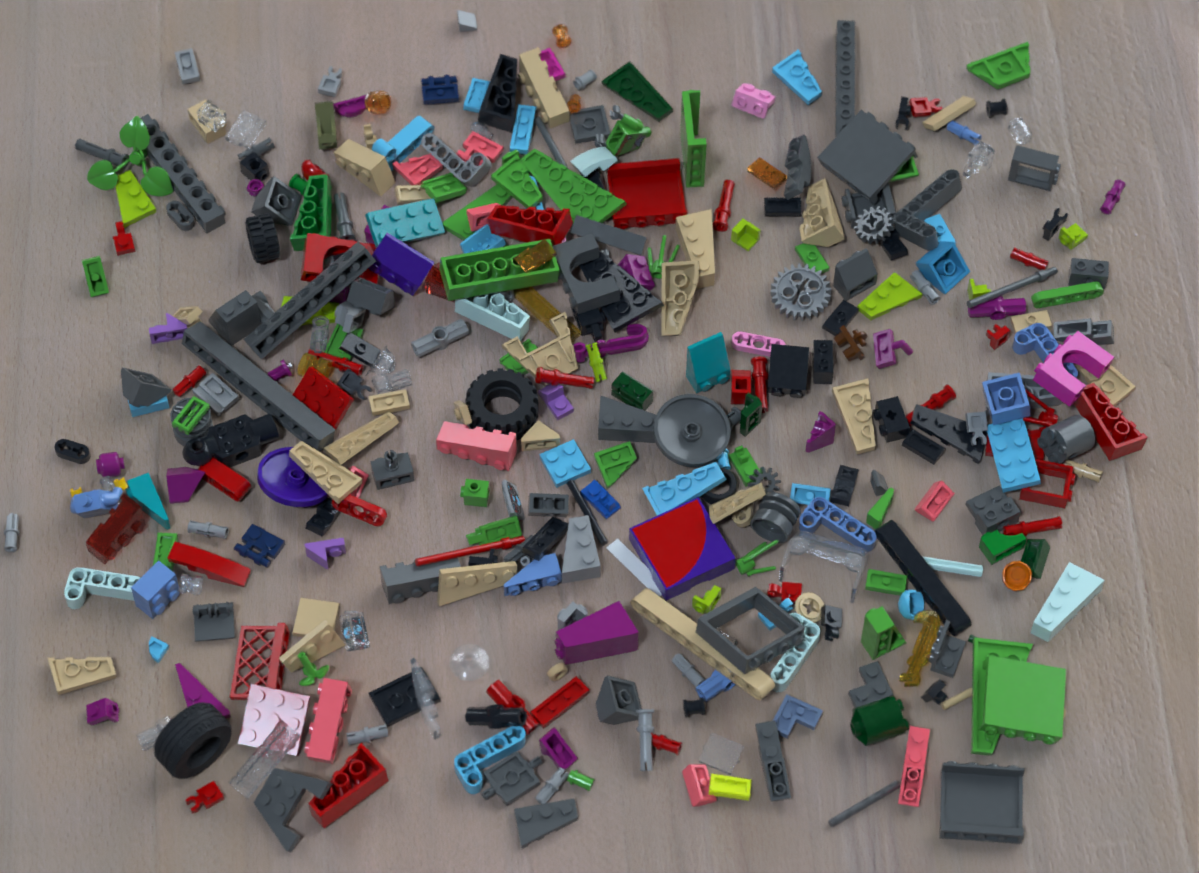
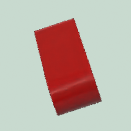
M214 457L197 469L205 472L202 476L203 480L237 502L252 488L248 480Z

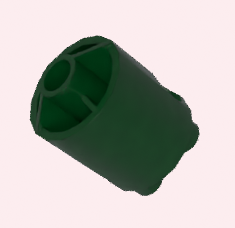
M889 696L853 708L850 728L854 737L865 746H869L904 734L910 728L907 719H904L902 711H904L902 701Z

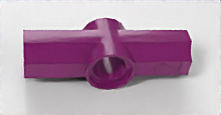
M999 296L968 308L969 318L990 317L993 320H1001L1006 316L1026 314V301L1024 298L1004 299V297Z

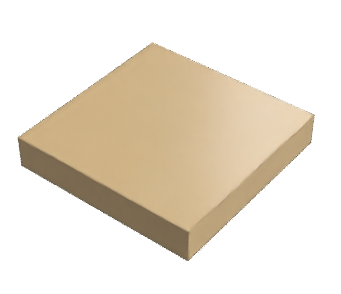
M300 598L293 636L305 637L324 620L335 630L340 607L339 603Z

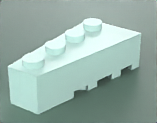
M1069 562L1034 620L1031 634L1049 642L1070 619H1073L1095 595L1102 591L1105 580Z

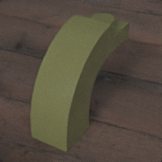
M333 101L316 102L315 112L319 149L337 148Z

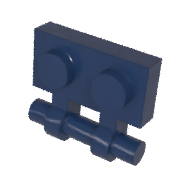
M444 75V77L428 76V78H421L423 105L459 102L457 76Z
M251 524L241 538L242 542L246 545L242 546L237 543L234 550L239 552L240 556L254 560L255 564L268 568L271 561L266 558L269 556L275 560L285 546V541ZM254 548L260 551V553L257 554L253 552L252 549Z

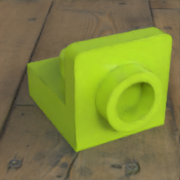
M1074 223L1067 229L1062 227L1058 238L1064 246L1072 250L1085 241L1088 234Z
M714 585L711 591L708 590L705 593L703 599L694 595L692 607L702 614L712 611L721 598V588Z

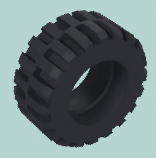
M497 368L498 371L489 370L485 375L480 374L477 377V381H472L466 393V405L472 419V423L469 426L471 429L476 426L483 427L487 432H493L494 429L501 430V434L505 435L514 432L516 433V440L521 439L523 434H526L537 422L539 407L536 387L532 385V381L529 378H524V374L521 372L514 373L512 369L505 371L503 368ZM497 397L511 398L520 405L515 411L505 415L494 414L485 408V405L490 400Z

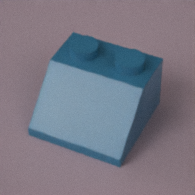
M940 241L937 248L929 250L915 263L924 278L930 281L943 294L951 290L970 272L954 242Z

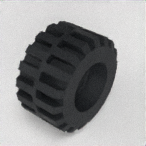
M266 213L246 218L247 237L253 259L256 263L278 259L280 247L271 215Z

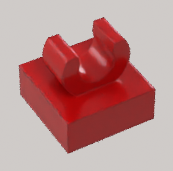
M995 324L993 330L996 331L995 333H992L989 329L987 330L986 336L991 339L990 346L994 350L1008 341L1010 329L1007 326L1000 328L999 325Z

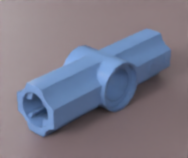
M715 670L711 677L696 687V692L700 698L703 697L704 701L707 702L720 692L730 690L736 684Z

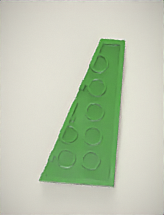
M984 638L973 639L971 754L991 756L1000 735L999 733L987 734L985 731L978 730L983 722L986 677L983 661L990 655L1027 662L1033 644Z

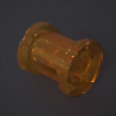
M559 24L552 29V33L556 37V45L559 48L568 47L572 43L571 38L567 34L568 28L565 24Z

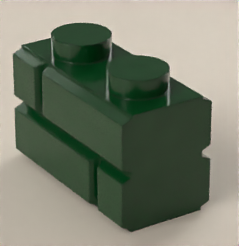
M621 372L611 384V395L627 405L646 411L653 402L654 391L625 372Z

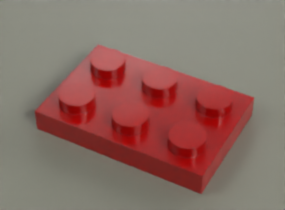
M314 367L308 368L293 393L296 399L304 403L306 407L316 413L335 430L354 401L351 396Z

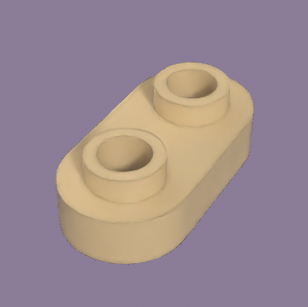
M754 502L732 513V519L738 527L750 525L753 518Z

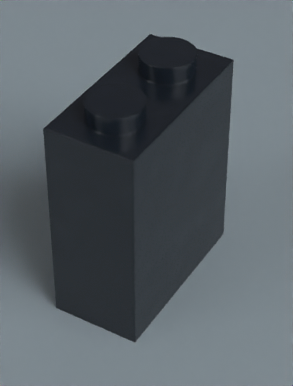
M771 344L767 393H771L773 396L790 395L793 398L805 396L809 347Z

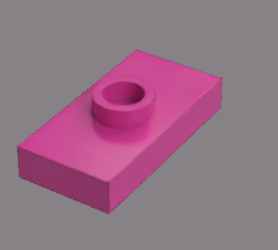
M548 48L541 51L540 59L541 61H546L549 77L553 76L555 81L565 78V72L552 50Z

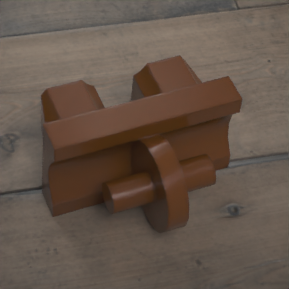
M844 325L841 326L840 330L842 332L837 334L834 340L840 348L847 343L851 345L842 351L847 360L851 361L857 357L860 360L865 358L857 345L860 344L861 347L866 345V332H858L855 329L852 331L854 334L852 337Z

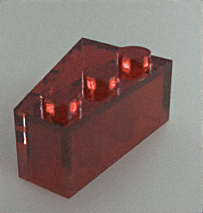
M125 493L120 497L123 501L116 510L112 508L109 511L111 516L105 524L100 523L86 541L88 552L104 564L109 560H113L117 552L122 547H126L136 534L142 532L146 525L141 506Z

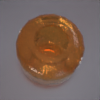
M381 90L369 92L365 97L366 109L372 114L386 113L391 107L390 95Z

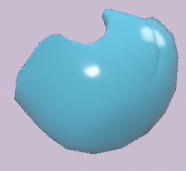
M906 590L901 594L898 608L904 618L919 620L922 617L924 599L921 592Z

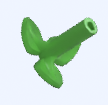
M305 652L298 654V658L304 666L302 667L305 676H308L299 682L300 686L311 685L315 682V677L321 679L328 672L329 665L322 666L317 670V667L310 662Z

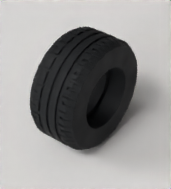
M205 702L193 704L174 716L161 730L154 744L155 758L173 777L179 779L193 777L208 768L226 749L232 736L231 724L214 705Z

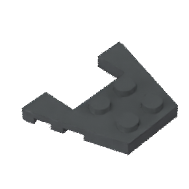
M274 768L255 799L254 804L285 850L292 852L301 838L300 835L286 826L292 813L306 790L317 798L323 799L332 783Z

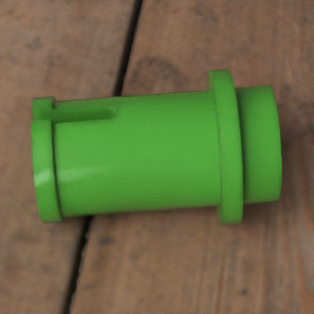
M571 770L567 779L570 785L575 784L587 791L591 790L594 783L593 778L578 773V770Z

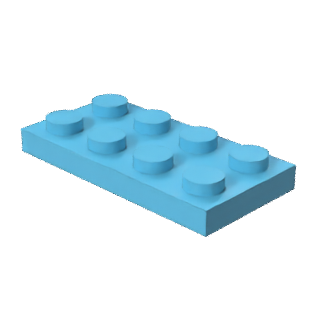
M1023 418L997 425H987V434L1003 493L1041 484Z

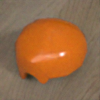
M1011 561L1002 571V581L1007 588L1013 591L1024 590L1031 582V569L1021 561Z

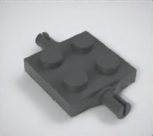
M516 751L483 772L484 777L490 783V788L481 792L484 800L496 794L508 806L539 786L540 780L534 774L533 769L543 763L541 758L537 756L528 762Z

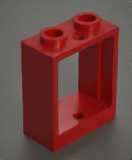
M1035 459L1039 474L1065 479L1063 495L1032 490L1030 487L1021 489L1019 500L1065 509L1066 503L1071 502L1073 493L1072 490H1069L1070 485H1074L1076 474H1072L1073 466Z

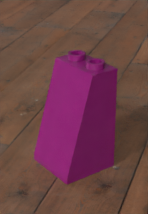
M617 601L556 631V640H554L556 645L555 653L559 660L562 659L565 665L634 652L638 650L639 632L620 601Z

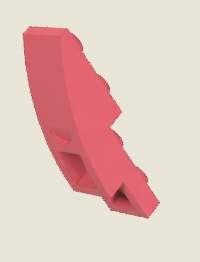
M910 726L898 804L919 807L930 729Z

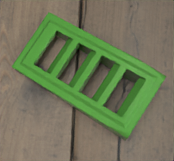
M892 487L886 491L867 513L866 523L874 529L881 526L892 502L894 494Z

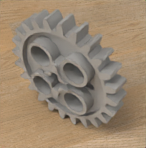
M799 263L798 268H795L792 264L791 270L784 267V273L778 272V277H774V283H771L772 290L770 295L773 296L772 303H775V309L780 308V314L786 312V318L793 315V320H796L797 316H800L801 321H803L804 316H807L810 320L811 314L817 317L818 311L823 313L824 307H828V301L831 299L830 281H826V275L821 276L822 270L815 272V266L808 269V264H806L802 268ZM811 287H816L817 289H816V290H811L810 288H811ZM786 294H791L792 296H791V297H786V296H784V295H786Z

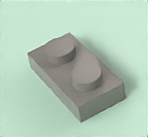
M187 49L175 52L182 84L200 81L193 50Z

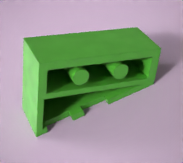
M883 606L877 609H870L865 614L861 643L872 660L906 644V641Z

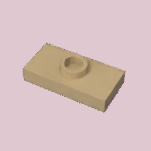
M421 185L395 186L394 189L398 205L431 199L425 192V188H421Z
M1047 310L1011 316L1010 318L1015 334L1035 323H1042L1047 329L1052 328Z
M460 400L453 402L456 419L465 425L472 423L468 406Z

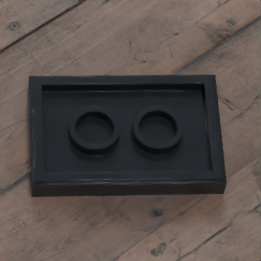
M423 667L369 692V697L386 727L441 702Z

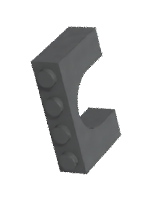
M592 233L552 246L559 267L558 280H562L563 291L569 295V303L572 308L576 309L577 314L620 301V289L613 275L594 282H582L571 274L578 265L599 258V246Z

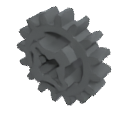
M880 206L876 210L873 207H870V211L863 210L864 215L859 214L860 220H855L856 226L854 229L857 237L861 238L863 243L867 241L869 245L873 241L878 244L880 239L885 241L884 237H890L889 231L894 230L893 225L895 222L891 213L886 208L881 210Z

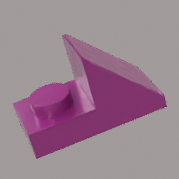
M555 727L539 740L542 755L549 756L557 768L561 767L566 770L578 759Z

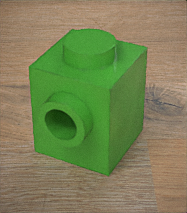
M466 479L465 486H461L460 497L464 498V505L487 507L490 491L489 481Z

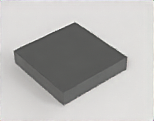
M603 105L569 111V121L575 144L595 141L597 134H603L605 139L609 137L610 129Z

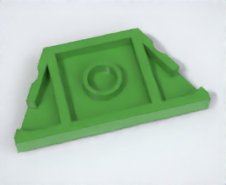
M1025 42L969 63L966 69L996 89L1027 79L1030 76L1029 43Z

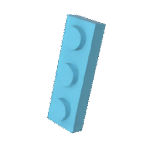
M518 104L510 152L517 149L519 154H528L536 106Z

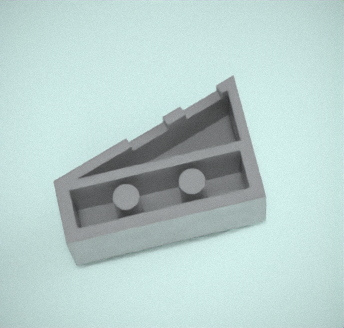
M589 515L569 518L562 568V584L600 577L601 566Z

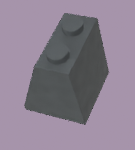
M247 290L216 309L208 320L231 346L248 336L261 325L257 301Z

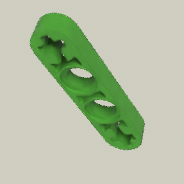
M1090 282L1040 291L1033 294L1031 300L1035 308H1044L1098 298L1104 291L1100 282Z

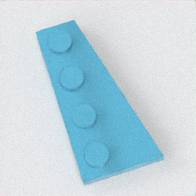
M714 462L697 468L692 473L680 474L675 479L663 480L658 482V485L646 486L642 489L656 514L660 515L700 497L727 479L719 465Z

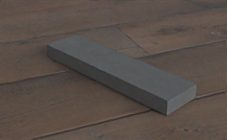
M578 215L575 217L571 230L572 234L581 237L592 233L597 242L638 255L642 254L647 237Z

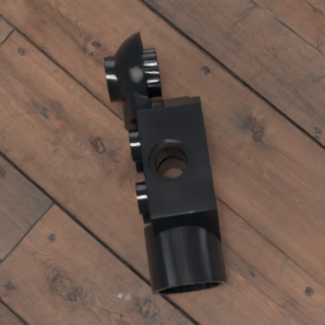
M270 413L256 419H251L244 414L209 427L207 437H196L189 440L184 445L182 454L184 460L190 465H205L215 456V459L231 468L261 456L262 445L279 439V433Z

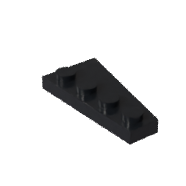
M918 404L915 405L910 424L930 436H936L943 444L951 445L958 450V453L963 456L966 454L973 459V462L979 464L984 445L981 444L980 438L976 439L975 446L971 445L973 433H967L966 421ZM987 431L983 432L985 437L987 436Z

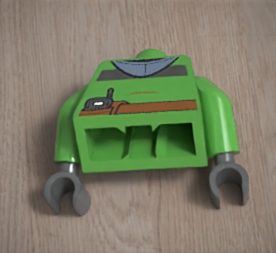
M613 105V111L610 110L611 119L621 120L616 122L607 141H605L603 134H597L595 146L597 148L605 146L614 156H618L640 148L644 139L651 136V130L648 126L644 127L639 119H635L627 114L623 115L620 107Z

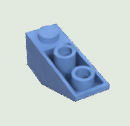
M556 554L545 555L539 561L534 559L504 584V595L515 596L520 592L535 591L540 587L555 586L562 582V573Z

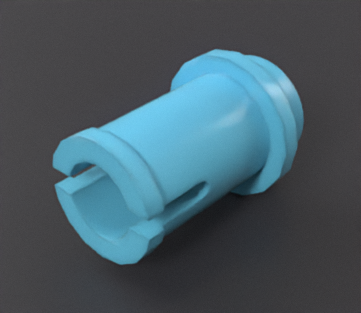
M726 448L724 453L717 459L719 467L729 470L731 469L728 459L729 450Z

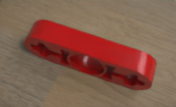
M350 494L342 500L343 503L337 504L332 500V505L336 510L374 526H382L387 518V512L383 508ZM355 506L361 507L364 512H359Z

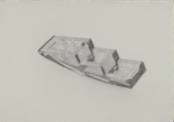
M412 658V679L417 704L423 720L435 740L441 737V728L435 720L438 717V710L432 701L435 698L434 688L415 658Z

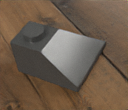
M273 176L255 197L251 212L256 216L269 213L275 224L291 226L301 195Z
M123 367L121 369L123 396L129 400V404L135 407H140V405L148 407L171 392V388L153 374Z
M612 676L604 678L595 704L599 721L617 725L638 720L636 710L642 708L635 682Z

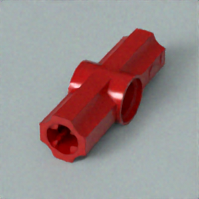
M500 680L495 681L487 688L486 693L496 704H502L504 707L524 708L527 712V719L525 725L521 727L524 728L526 736L538 727L539 723L526 710L523 699L518 695L512 694Z

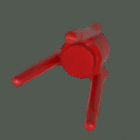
M1025 389L1026 395L1046 411H1042L1038 419L1028 416L1024 417L1023 421L1046 427L1056 424L1058 415L1054 414L1055 409L1047 406Z

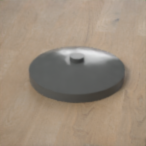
M697 394L679 395L668 400L659 409L653 426L654 439L659 450L669 460L686 467H701L716 461L726 450L731 432L728 417L723 409L713 400Z

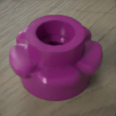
M253 179L248 183L247 191L251 196H257L263 189L264 184L258 179Z

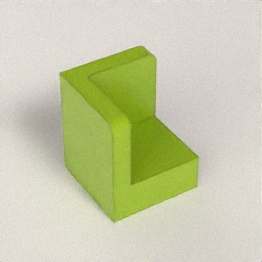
M744 218L731 231V241L747 251H750L760 240V229Z
M969 279L967 289L969 300L989 293L991 289H987L986 284L975 285L974 279Z

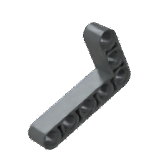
M950 169L944 172L893 216L894 226L900 237L925 250H934L938 247L939 242L935 227L924 222V220L933 215L961 191L962 184L957 170Z

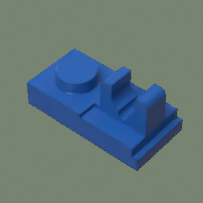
M596 480L581 490V495L606 520L621 509L620 504Z

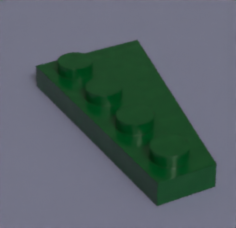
M630 61L601 81L603 86L658 122L673 112V108Z

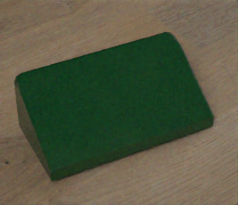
M1027 539L1021 562L1027 564L1031 569L1032 578L1041 579L1050 551V545L1045 539Z

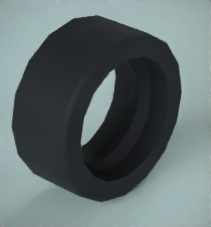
M720 467L727 479L725 481L730 486L729 490L724 494H713L708 491L701 495L711 505L736 493V478L731 471Z

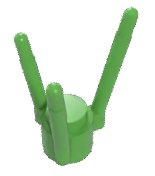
M666 235L662 237L659 260H655V263H653L651 248L647 249L649 270L651 276L657 279H662V263H665L663 255ZM676 245L669 262L674 261L680 247L679 245Z
M778 540L768 545L764 542L745 556L736 560L735 564L740 574L746 573L749 577L753 574L775 570V566L753 570V567H755L753 558L776 545Z

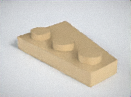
M761 482L709 505L712 523L720 521L752 502L761 500L766 495L763 483Z
M324 620L280 656L279 659L292 673L304 667L298 658L299 653L305 652L312 663L346 644L329 623Z

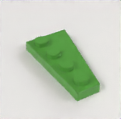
M495 185L443 221V227L464 241L476 232L470 230L467 209L493 203L506 206L513 197L499 185Z

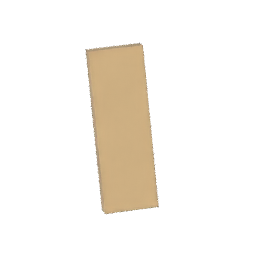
M966 96L959 98L923 122L924 128L933 131L938 130L976 105L975 100Z

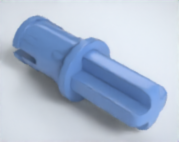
M950 121L947 124V130L958 135L961 140L965 139L974 145H978L980 142L976 139L981 140V135L971 131L968 126H962L955 121Z

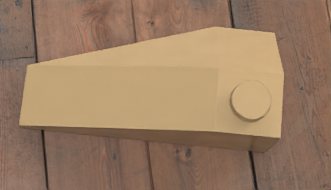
M824 178L809 186L806 198L807 208L803 212L804 222L800 225V234L804 244L830 247L845 238L828 182Z
M698 260L662 263V302L664 304L662 306L661 318L662 336L681 335L699 281Z

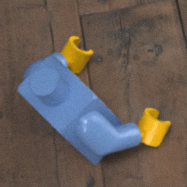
M124 477L113 481L115 485L113 491L99 489L83 493L81 487L77 490L70 489L72 496L70 511L83 518L119 511L118 501L123 493L122 490L128 488Z

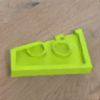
M131 170L118 175L116 191L124 228L156 213L155 206Z
M894 272L857 305V308L869 320H873L889 313L891 309L905 306L909 301L922 298V293Z

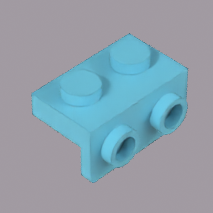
M488 224L460 243L463 254L499 248L506 245L502 237L491 233Z

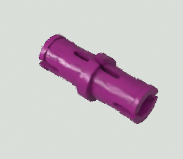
M1120 179L1114 181L1111 190L1105 195L1106 199L1102 207H1100L1102 213L1106 215L1111 214L1113 207L1120 200L1121 192L1126 186L1124 181Z

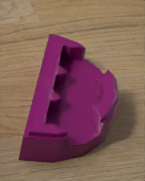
M367 95L334 103L333 108L340 116L356 117L366 110L368 105Z

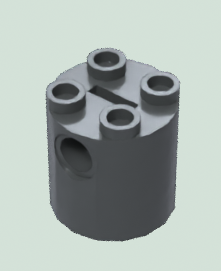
M1074 415L1043 429L1037 442L1048 457L1049 462L1062 463L1092 449L1095 444V435L1091 424L1086 418L1081 415Z

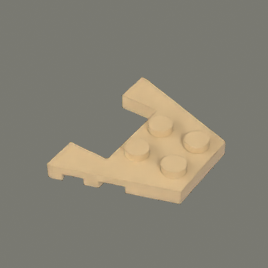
M565 312L549 320L558 338L527 353L518 336L502 344V348L534 378L538 367H543V369L547 370L558 369L560 373L567 374L578 369ZM541 382L544 387L550 384Z

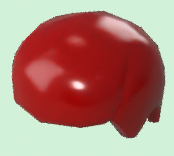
M310 159L305 160L301 165L302 174L307 181L309 176L327 174L318 165L313 164Z

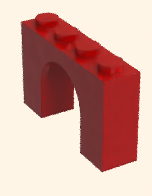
M307 233L304 242L300 280L311 282L322 273L323 261L327 257L346 252L357 241ZM359 242L372 255L376 249L375 244ZM369 268L357 277L376 284L378 282V274L372 272Z

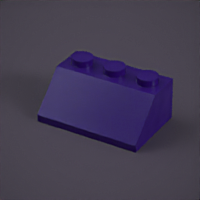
M386 233L372 253V257L376 262L369 269L413 296L435 262L391 234Z

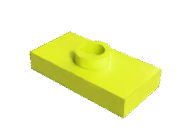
M711 774L708 795L749 801L751 780Z

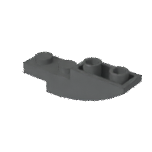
M805 135L798 138L795 137L789 143L785 167L789 172L784 196L788 200L801 194L803 188L810 185L811 158Z
M776 720L756 723L758 749L770 801L791 799Z

